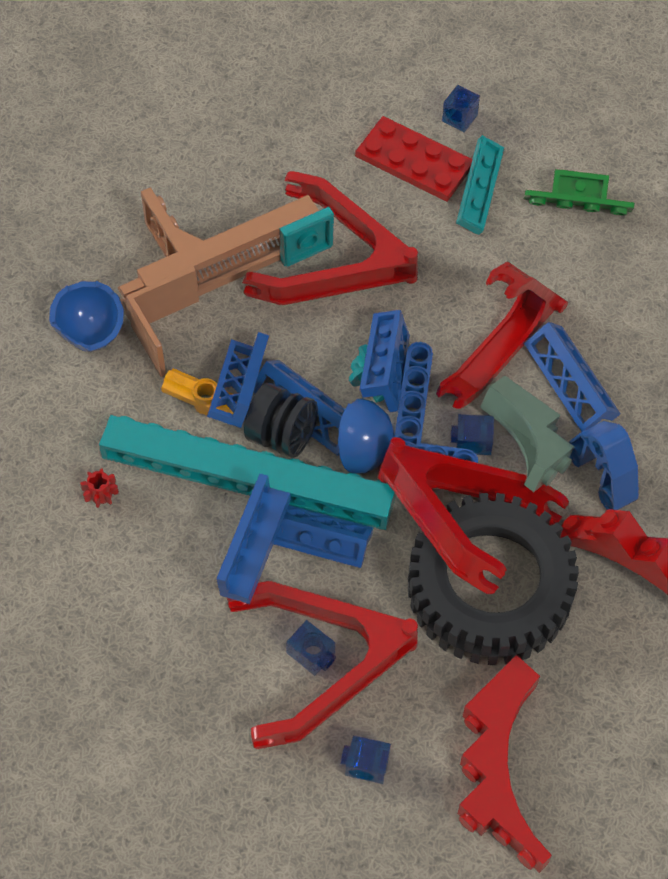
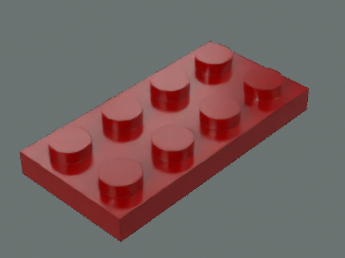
M385 116L381 117L355 151V157L446 202L449 201L468 175L472 163L471 158Z

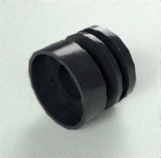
M266 383L259 388L250 403L244 423L245 438L263 447L272 445L273 450L278 453L283 452L288 457H298L309 443L318 415L317 402L309 397L304 398L298 393L290 396V392L287 389L272 383Z

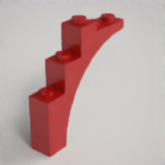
M607 509L600 517L570 514L563 522L560 538L568 535L572 542L571 547L587 550L617 562L642 576L668 595V538L648 537L630 511Z
M516 655L464 707L462 717L465 718V725L473 733L478 734L480 732L482 735L462 754L461 770L470 781L474 783L478 781L480 784L459 804L457 814L460 816L459 821L472 833L476 831L482 836L491 827L493 829L492 834L503 846L509 844L518 853L517 858L526 868L530 870L535 868L540 873L548 865L552 855L534 836L520 813L511 788L508 769V745L512 725L522 705L536 689L540 675Z

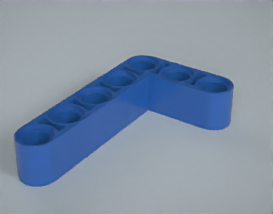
M412 343L408 347L394 437L403 439L406 446L478 463L477 455L471 450L421 443L433 352L427 343ZM412 383H417V384H420V385H419V386H414V385H411V384H412ZM407 408H415V409H417V410H416V411H410V410H408ZM404 433H412L414 435L406 436Z

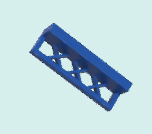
M401 309L373 314L360 384V392L363 398L383 395L389 412H396L399 408L410 338Z
M548 322L524 343L581 432L596 425L602 419L612 421L621 414L562 326ZM546 337L549 341L548 353L540 354L535 345ZM554 359L561 360L564 364L562 376H555L552 372ZM568 381L576 382L578 385L576 399L569 398L566 394ZM583 403L590 404L596 412L586 422L581 416Z
M258 332L253 346L231 339L207 417L239 428L242 427L250 406L269 335ZM233 351L245 354L249 357L239 359ZM238 369L242 375L234 377L229 370ZM232 386L237 393L229 395L224 388ZM227 404L233 414L216 409V407Z
M280 360L266 361L258 374L253 393H257L266 377L269 376L274 380L275 385L287 389L291 394L298 393L304 398L314 399L318 406L320 426L314 428L312 437L337 456L340 455L338 444L336 445L329 438L328 427L336 426L339 429L344 412L343 409L345 408Z
M259 473L216 579L220 596L248 604L252 600L291 501L290 493L270 488L268 475Z
M289 505L274 545L361 568L367 544L372 537L374 528Z

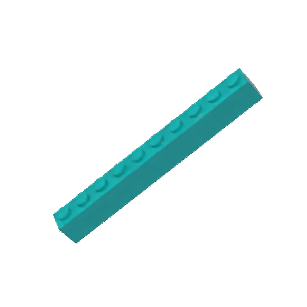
M110 415L99 443L103 459L248 496L252 493L259 473L265 474L269 477L270 488L291 494L289 505L382 530L387 529L396 497L388 483H383L380 480L372 481L364 479L355 473L344 474L336 472L327 466L316 467L308 465L299 459H285L267 451L257 452L249 450L239 444L229 445L221 443L211 437L201 438L193 436L184 430L173 431L165 429L156 423L145 424L137 422L128 416L117 417Z

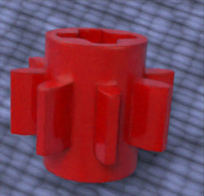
M103 468L93 473L87 472V482H80L81 489L84 491L85 502L92 500L95 502L96 508H99L100 504L104 503L111 505L112 494H119L118 485L115 484V475L110 474L108 476L104 473Z

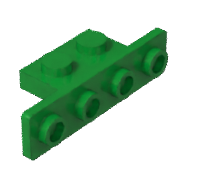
M555 169L552 192L525 190L524 199L529 200L531 205L545 206L546 202L557 203L556 207L561 209H572L573 205L583 206V210L587 212H600V209L611 210V214L625 216L627 212H632L635 205L634 202L606 199L609 175Z

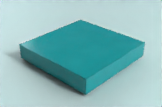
M326 207L280 228V260L284 266H291L333 247L334 213L330 207Z

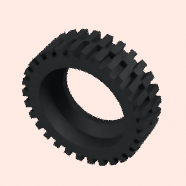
M479 493L478 502L473 503L471 495L462 498L461 507L454 500L447 504V510L468 538L477 536L503 537L520 544L536 558L540 572L539 585L533 596L525 604L510 611L495 613L476 609L464 602L450 584L446 562L423 531L422 533L418 532L410 556L408 598H411L410 606L412 612H418L417 622L422 628L427 625L426 635L431 640L439 636V647L444 651L450 645H453L455 647V657L462 659L466 651L472 653L470 662L479 664L480 656H488V665H497L498 656H504L506 665L516 654H519L521 659L525 660L530 658L533 648L537 654L545 648L546 642L552 643L557 637L558 631L563 629L578 587V582L576 581L579 575V567L575 566L577 556L575 550L569 551L572 543L569 536L560 538L563 527L558 522L550 527L551 515L544 511L540 517L537 516V505L530 502L526 509L520 507L522 498L513 496L512 504L504 502L505 494L496 493L495 501L488 500V493Z

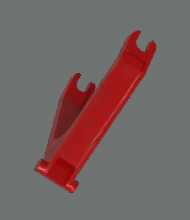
M289 171L284 181L297 183L301 187L287 184L285 189L287 196L300 199L309 195L314 203L320 204L323 208L330 207L334 217L374 249L369 258L361 263L285 278L247 272L242 283L248 285L244 289L246 296L278 305H288L401 282L413 284L418 280V251L414 247H408L326 179Z
M508 261L490 272L486 285H491L495 281H503L509 285L504 293L507 295L506 298L512 299L517 297L506 317L454 374L440 383L436 392L438 398L445 393H451L458 397L453 403V408H464L478 398L555 310L562 313L568 305V301Z
M399 437L391 439L378 474V479L383 483H388L451 571L486 594H494L499 586L488 581L483 575V570H487L502 579L507 571L505 565L472 544L432 489L439 488L479 498V493H488V500L495 501L496 493L505 494L504 502L511 504L513 496L522 498L520 507L526 509L530 502L537 505V516L540 517L544 511L551 515L549 525H554L563 517L551 511L547 502L553 501L564 509L569 505L568 498L549 485L543 484L535 492L524 485L527 478L525 474L406 446L405 441Z
M273 581L259 582L250 604L227 598L231 612L273 606L354 630L365 639L369 647L362 662L295 717L252 727L251 738L255 749L301 741L418 646V624L414 619L408 618L404 620Z

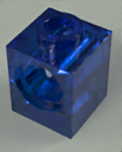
M457 84L444 101L442 122L465 132L478 116L480 95Z
M458 414L457 425H451V443H456V448L471 450L476 455H491L494 437V416Z
M306 620L286 641V653L316 676L321 669L326 671L335 661L336 642ZM310 646H316L321 651L317 654H310L306 652V649Z
M353 735L351 745H344L341 757V764L346 765L345 776L383 784L391 744Z

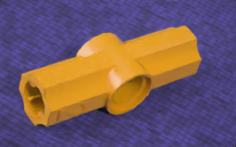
M173 368L164 377L161 389L163 393L193 405L200 414L208 415L217 383L209 378H195ZM204 395H210V396H211V397H209V398H201V397L204 396ZM227 404L216 407V409L233 414Z

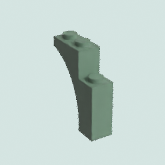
M506 376L490 385L480 408L504 426L521 448L527 465V478L524 485L533 492L543 484L548 486L554 480L557 473L563 474L572 462V459L569 457L574 446L556 434L558 427L555 425L560 414Z

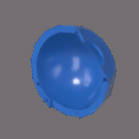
M81 281L65 286L56 294L50 306L49 321L52 328L70 344L82 351L94 352L105 348L117 337L123 324L124 309L119 296L109 286L98 281Z
M363 398L357 399L352 404L348 403L346 409H343L344 412L339 426L338 437L339 454L342 464L349 473L355 474L367 473L378 468L383 463L391 439L395 436L390 417L373 401Z

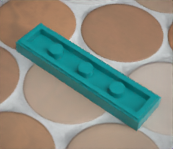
M483 135L477 140L456 224L478 235L485 228L505 148Z

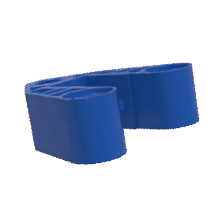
M602 421L579 433L569 441L574 446L569 458L572 459V463L576 467H580L597 458L596 469H604L598 495L606 510H619L638 499V465L630 437L623 426Z

